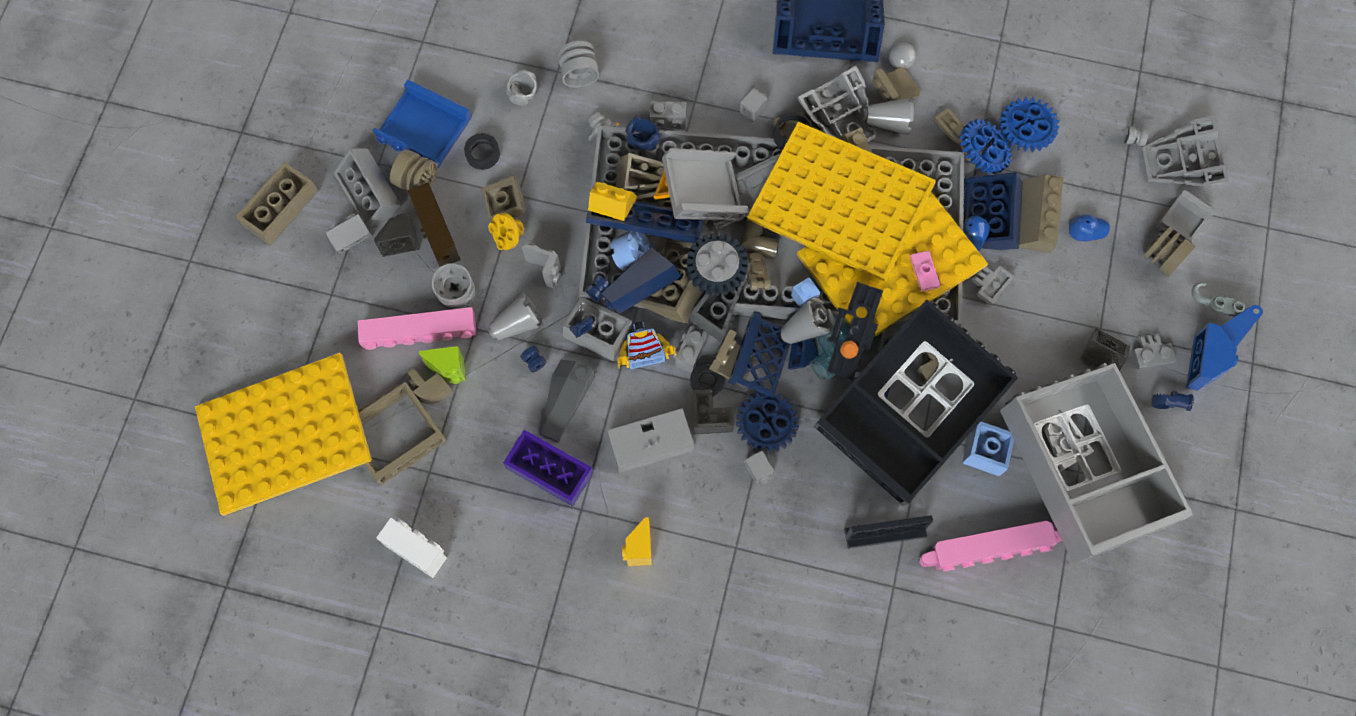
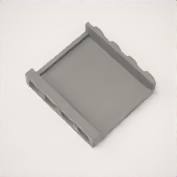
M677 147L670 148L665 153L662 161L674 219L741 221L749 214L748 206H741L731 160L736 156V153L695 150L693 148L679 149Z

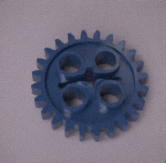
M756 392L755 399L749 396V402L743 401L745 408L739 407L738 411L741 414H737L736 419L741 421L736 422V426L741 427L737 433L744 434L741 437V441L748 440L747 447L753 444V451L760 447L761 451L764 452L765 449H768L769 454H771L772 448L779 452L780 445L785 449L787 447L786 442L792 443L791 437H796L797 435L794 430L799 428V425L794 423L799 422V418L794 417L798 411L791 410L794 404L787 405L788 398L781 400V393L777 397L773 396L772 398L765 394L760 396ZM772 406L775 411L767 412L765 407ZM755 416L759 421L752 423L749 421V418ZM764 418H765L766 421H771V424H770V425H769V423H765V424H764ZM782 421L786 424V427L779 428L776 423ZM768 432L770 437L764 439L760 436V433Z

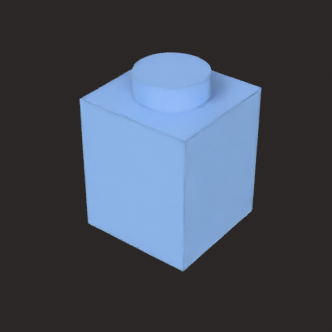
M807 278L793 287L791 296L801 308L811 298H819L820 291L812 280Z

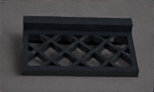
M929 515L845 528L847 548L852 549L926 538V529L933 522V517Z

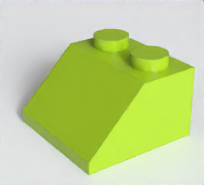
M458 346L419 351L425 366L435 374L438 372L446 383L458 384L466 380L464 358Z

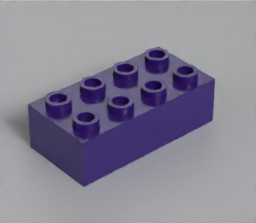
M523 430L503 462L507 470L571 506L575 505L593 475L592 467L526 430Z

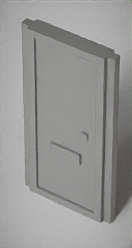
M780 154L734 175L741 206H748L749 212ZM712 220L717 230L735 222Z

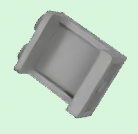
M1184 189L1154 229L1162 233L1169 227H1172L1174 230L1168 235L1171 239L1178 232L1180 235L1176 243L1179 244L1185 239L1192 243L1216 210Z

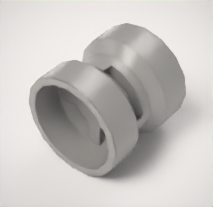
M1128 126L1125 132L1124 143L1129 145L1134 143L1144 147L1148 139V129H1136L1133 126Z

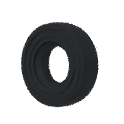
M702 363L696 366L690 376V384L693 391L701 397L709 398L716 396L724 387L725 377L710 370L711 363ZM708 373L714 376L715 382L712 386L705 387L700 383V377L703 374Z

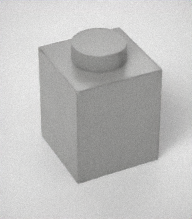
M753 88L740 103V113L754 122L767 107L768 98L763 92Z
M763 451L745 460L744 465L755 484L760 482L765 484L772 479L771 476H773L774 470Z

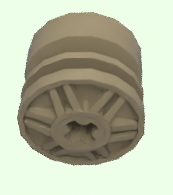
M405 149L398 155L392 166L390 182L394 186L407 190L427 182L432 187L437 175V163L428 160L426 157H420L419 154L409 149Z
M1172 227L1160 233L1148 246L1143 256L1147 260L1153 253L1156 257L1151 261V264L1162 260L1163 262L1159 270L1168 277L1196 247L1187 239L1179 244L1176 243L1180 235L1178 232L1171 239L1168 235L1174 230Z

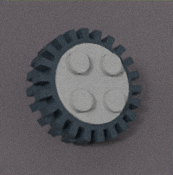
M711 233V237L704 235L703 240L699 238L696 240V244L691 246V251L688 252L687 273L690 281H693L694 287H699V291L703 292L705 290L707 295L715 293L714 296H719V293L727 295L728 291L732 293L736 287L739 288L741 282L745 279L748 267L747 253L744 252L743 245L739 246L737 239L733 241L730 235L726 238L724 233H720V236H716V233Z

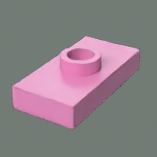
M926 251L910 255L920 292L939 288L940 282L930 252Z

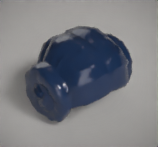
M635 116L625 129L628 144L637 151L654 150L662 138V134L654 123L639 116Z

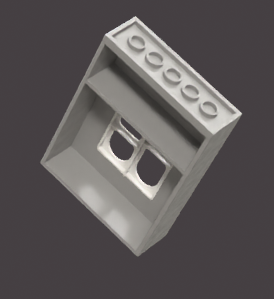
M1106 363L1096 367L1094 371L1087 369L1076 377L1074 374L1067 376L1062 382H1058V380L1052 381L1044 388L1037 386L1027 394L1024 391L1013 396L1014 399L1005 403L1006 406L1000 410L1073 564L1158 532L1193 516L1115 363L1108 366ZM1077 413L1085 416L1093 428V434L1076 439L1068 424L1070 416ZM1053 423L1063 430L1072 448L1070 453L1059 457L1051 455L1042 436V428L1045 424ZM1098 441L1101 444L1112 466V471L1100 476L1092 474L1081 452V446H1084L1086 442ZM1076 459L1085 476V481L1073 486H1067L1058 470V466Z

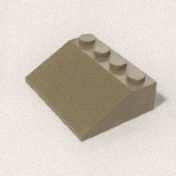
M665 238L658 253L675 266L681 277L637 303L638 305L668 319L687 323L703 293L698 290V286L694 287L693 281H690L687 273L688 252L691 251V246L694 243Z

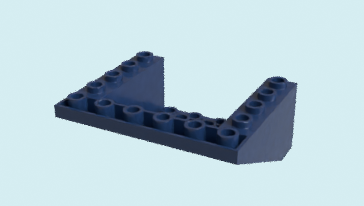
M776 0L773 54L878 62L885 26L883 0Z

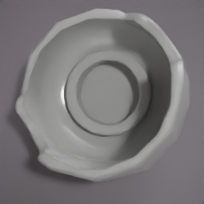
M897 43L889 51L890 63L893 67L908 69L916 61L915 49L908 43Z

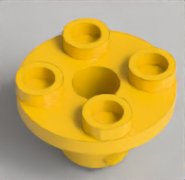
M508 213L496 214L488 225L489 232L492 233L499 250L513 249L517 245L519 237L524 233L523 223L518 219L514 220Z

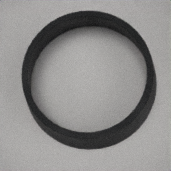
M788 113L780 117L773 131L775 144L783 150L787 143L777 130L781 123L795 120L812 127L808 118L798 113Z

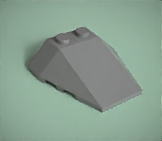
M856 66L826 84L797 97L805 113L826 134L839 139L843 135L862 127L867 141L877 137L875 127L866 124L865 120H862V111L869 104V99L866 98L865 81Z
M1215 115L1195 119L1189 125L1174 130V133L1161 137L1142 147L1148 182L1214 186L1230 182L1218 140Z

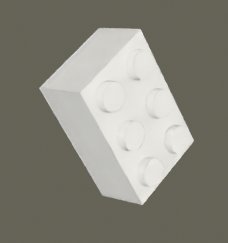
M390 518L376 537L384 546L432 578L447 559L443 554L444 550L441 546L432 540L428 543V539L417 530L412 532L408 524L399 518L397 521Z

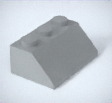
M581 297L563 325V337L614 361L623 341H625L632 320ZM592 317V329L576 338L569 327L583 318Z

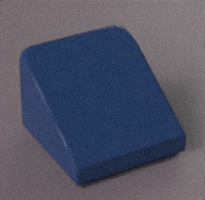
M583 318L570 326V331L576 338L582 336L592 329L593 318Z

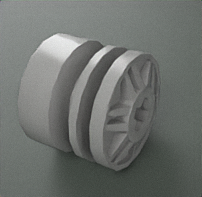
M574 41L559 48L557 52L558 60L561 67L562 80L566 86L580 88L597 81L599 71L594 47L591 43Z
M456 263L443 265L432 277V289L439 302L445 308L450 310L467 308L474 301L476 286L468 270L462 265Z

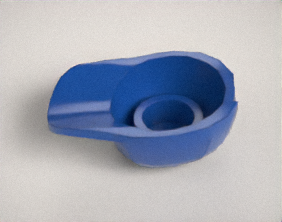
M1089 214L1075 216L1069 222V233L1072 238L1078 241L1103 239L1110 230V225L1107 221L1095 218Z
M971 216L963 223V233L979 252L989 234L990 226L984 218Z

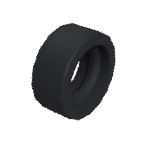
M485 133L475 134L465 143L464 152L470 166L475 169H489L499 161V146L491 135ZM479 144H489L493 152L486 159H476L471 153L473 148Z

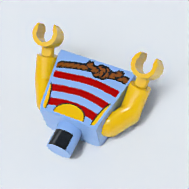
M636 322L633 324L634 333H629L627 335L628 339L623 341L619 357L617 358L618 369H620L621 365H627V368L634 369L665 362V357L669 359L670 354L677 356L675 347L660 333H655L654 329L646 330L644 322Z

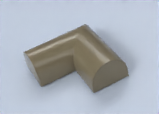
M747 220L740 246L743 245L744 252L763 253L764 257L775 259L780 240L762 236L764 227Z

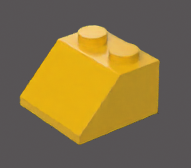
M596 181L590 191L588 210L624 221L637 196L625 189Z
M645 517L626 538V545H622L623 561H627L628 566L652 565L649 517Z

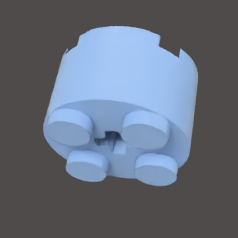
M629 231L614 238L611 242V249L614 248L613 260L622 271H626L651 247L655 250L654 245L649 242L644 233Z

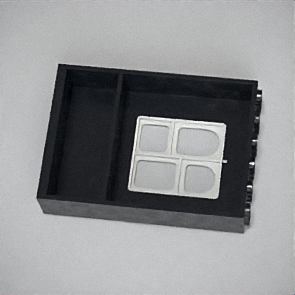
M927 299L814 425L818 432L902 506L912 501L1018 379L1015 375L1016 372L1009 366L1005 367L997 355L986 351L983 343L972 339L969 336L970 333L965 328L958 327L950 315H944L935 302H929ZM929 352L938 359V369L924 386L919 387L905 375L904 371L920 353ZM948 373L958 375L963 382V389L954 401H950L935 388V384L940 378ZM896 380H900L914 393V397L902 410L896 408L884 397L886 390ZM930 394L945 407V411L927 431H923L908 416L925 395Z

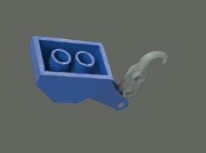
M1203 282L1196 283L1193 286V298L1214 312L1233 316L1234 318L1222 326L1207 323L1194 335L1186 388L1196 391L1217 380L1232 367L1236 366L1238 362V355H1236L1238 344L1263 314L1262 308L1258 305L1247 307L1240 300L1220 295L1209 297L1199 295L1198 288L1206 286V283Z

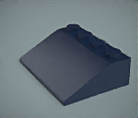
M1017 172L964 178L963 223L971 216H979L984 218L990 226L989 234L982 246L983 249H1019L1023 182Z

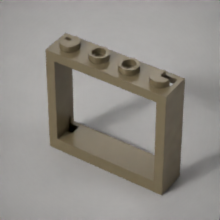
M406 382L398 387L394 386L391 392L379 396L376 402L370 406L366 405L361 408L359 416L362 425L408 395L434 434L379 471L372 461L365 463L380 486L446 442L445 437Z

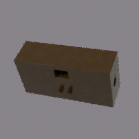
M429 182L407 190L423 227L420 231L425 232L422 236L428 239L439 267L460 261V256Z

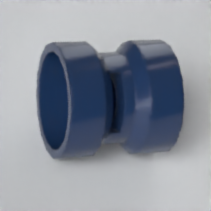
M597 275L593 279L592 285H588L585 288V292L593 300L599 302L603 298L601 293L610 284L602 276Z
M536 346L529 347L520 356L523 362L528 364V369L532 373L540 370L547 363L546 359L540 356Z

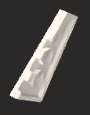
M1069 418L1068 424L1073 436L1076 439L1084 437L1073 420ZM1047 423L1043 426L1055 457L1072 451L1063 430L1058 425ZM1088 442L1081 446L1084 458L1094 452ZM1074 459L1059 465L1060 470H1065L1078 460Z

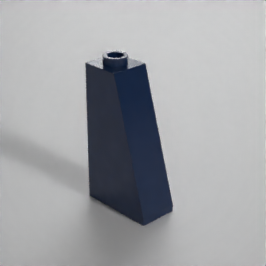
M651 247L601 293L605 299L603 303L611 311L614 309L620 314L674 282L681 275L670 261Z

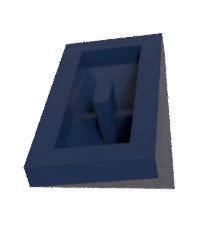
M813 338L791 344L788 363L789 370L805 368L819 357Z

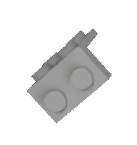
M523 243L522 250L525 260L544 267L542 274L546 287L553 289L555 284H558L561 279L560 272L562 269L558 254L550 249H540L532 243Z

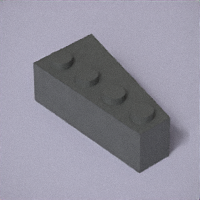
M748 263L747 273H746L745 279H746L747 274H748V272H749V269H750V267H751V264H750V263ZM745 279L741 282L739 288L736 287L732 293L728 291L727 295H723V293H719V296H714L715 293L705 294L692 311L689 320L721 342Z

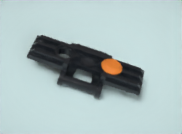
M857 282L848 309L838 307L837 319L831 336L827 339L828 342L836 344L827 372L850 380L854 379L864 349L870 351L874 335L879 326L873 321L883 290ZM858 307L866 309L867 314L864 318H859L856 315ZM849 315L852 318L847 337H845L844 341H840L838 337L845 316Z

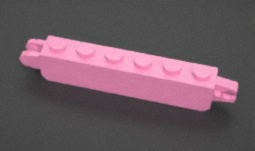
M1043 521L937 542L932 548V552L925 553L919 558V563L923 568L935 566L936 570L942 569L943 572L954 570V566L962 565L963 568L974 566V562L979 561L982 564L994 562L995 558L1001 557V560L1014 558L1013 555L1021 554L1022 557L1031 555L1036 550H1040V553L1053 550L1052 547L1061 542L1062 539L1057 528L1053 527L1052 523Z

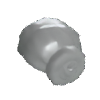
M520 70L509 77L506 84V94L515 105L525 106L530 100L534 99L538 88L537 77L534 73Z

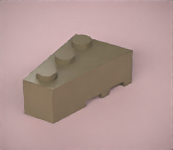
M631 153L626 154L619 160L616 187L630 192L656 191L664 171L663 162Z

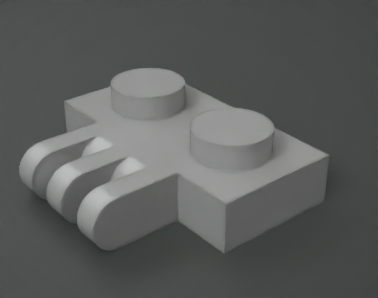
M1001 266L995 272L985 267L972 278V282L981 288L976 296L992 306L1015 277Z
M1158 333L1153 334V339L1151 334L1146 335L1145 338L1144 336H1139L1140 348L1132 351L1137 369L1171 364L1177 361L1172 344H1162Z

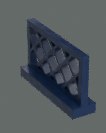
M754 312L748 321L728 383L732 385L738 383L773 398L790 344L785 341L780 342L777 334L781 333V326L760 318L761 314ZM760 326L767 327L770 333L763 335ZM772 336L776 345L769 346L766 338ZM761 340L765 349L758 351L755 342ZM779 348L782 356L776 358L772 350ZM768 352L771 360L764 362L760 354ZM756 356L760 364L753 367L749 359ZM774 363L777 372L773 374L767 368V365ZM763 368L766 376L759 378L755 370ZM751 372L755 380L750 382L743 379L744 374ZM769 379L772 385L771 390L765 388L762 381Z

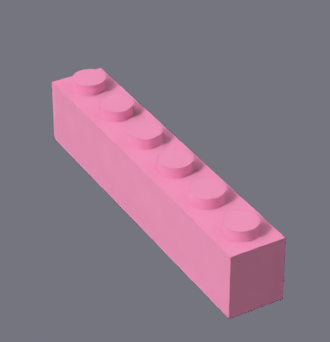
M472 307L358 321L359 343L362 348L367 350H373L380 346L394 347L397 344L413 345L415 342L431 343L439 339L449 341L456 337L466 339L477 335L475 313Z

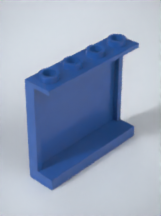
M407 79L404 84L405 93L379 130L374 128L373 132L378 142L386 143L398 152L409 149L419 154L420 157H426L428 160L436 162L437 168H439L471 120L470 111Z

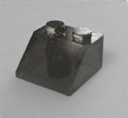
M399 214L390 218L374 238L382 257L419 250L416 229L409 214Z
M1095 328L1082 351L1080 359L1090 367H1098L1105 363L1108 366L1115 363L1120 371L1128 359L1130 346Z

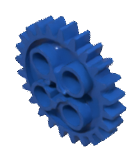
M1024 97L1023 101L1017 98L1016 103L1011 101L1010 105H1007L1001 114L999 121L1001 123L999 129L1003 130L1001 135H1007L1005 141L1011 140V147L1015 144L1018 145L1017 150L1024 147V152L1028 148L1031 149L1032 153L1036 148L1039 151L1043 147L1047 148L1049 144L1053 143L1060 127L1057 125L1059 120L1055 119L1057 113H1051L1053 107L1047 109V102L1042 105L1041 99L1035 102L1034 97L1030 101H1028L1027 97Z
M976 119L963 127V130L960 132L962 135L959 137L962 140L960 145L964 146L962 152H967L966 158H971L970 163H975L976 169L981 167L982 172L987 170L988 174L993 172L995 175L1001 173L1009 166V163L1012 162L1010 158L1013 155L1009 153L1012 148L1007 147L1009 142L1004 140L1006 136L1001 135V130H996V125L991 127L989 121L985 124L984 119L981 121ZM992 139V143L989 146H987L980 154L979 152L981 151V149L984 148Z

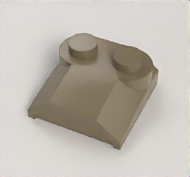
M515 176L481 188L489 222L499 213H508L514 217L524 213L526 205L523 192Z

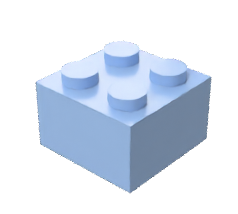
M980 422L968 436L962 464L997 476L1003 474L1009 467L1014 443L1010 431Z

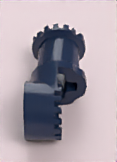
M1172 391L1170 395H1161V393L1158 395L1157 393L1153 395L1152 407L1157 409L1179 407L1185 408L1186 411H1191L1194 404L1192 402L1194 401L1193 394H1178L1177 391Z

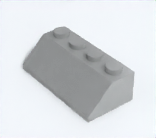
M350 149L333 173L357 214L361 216L367 228L371 229L393 217L401 204L369 150Z

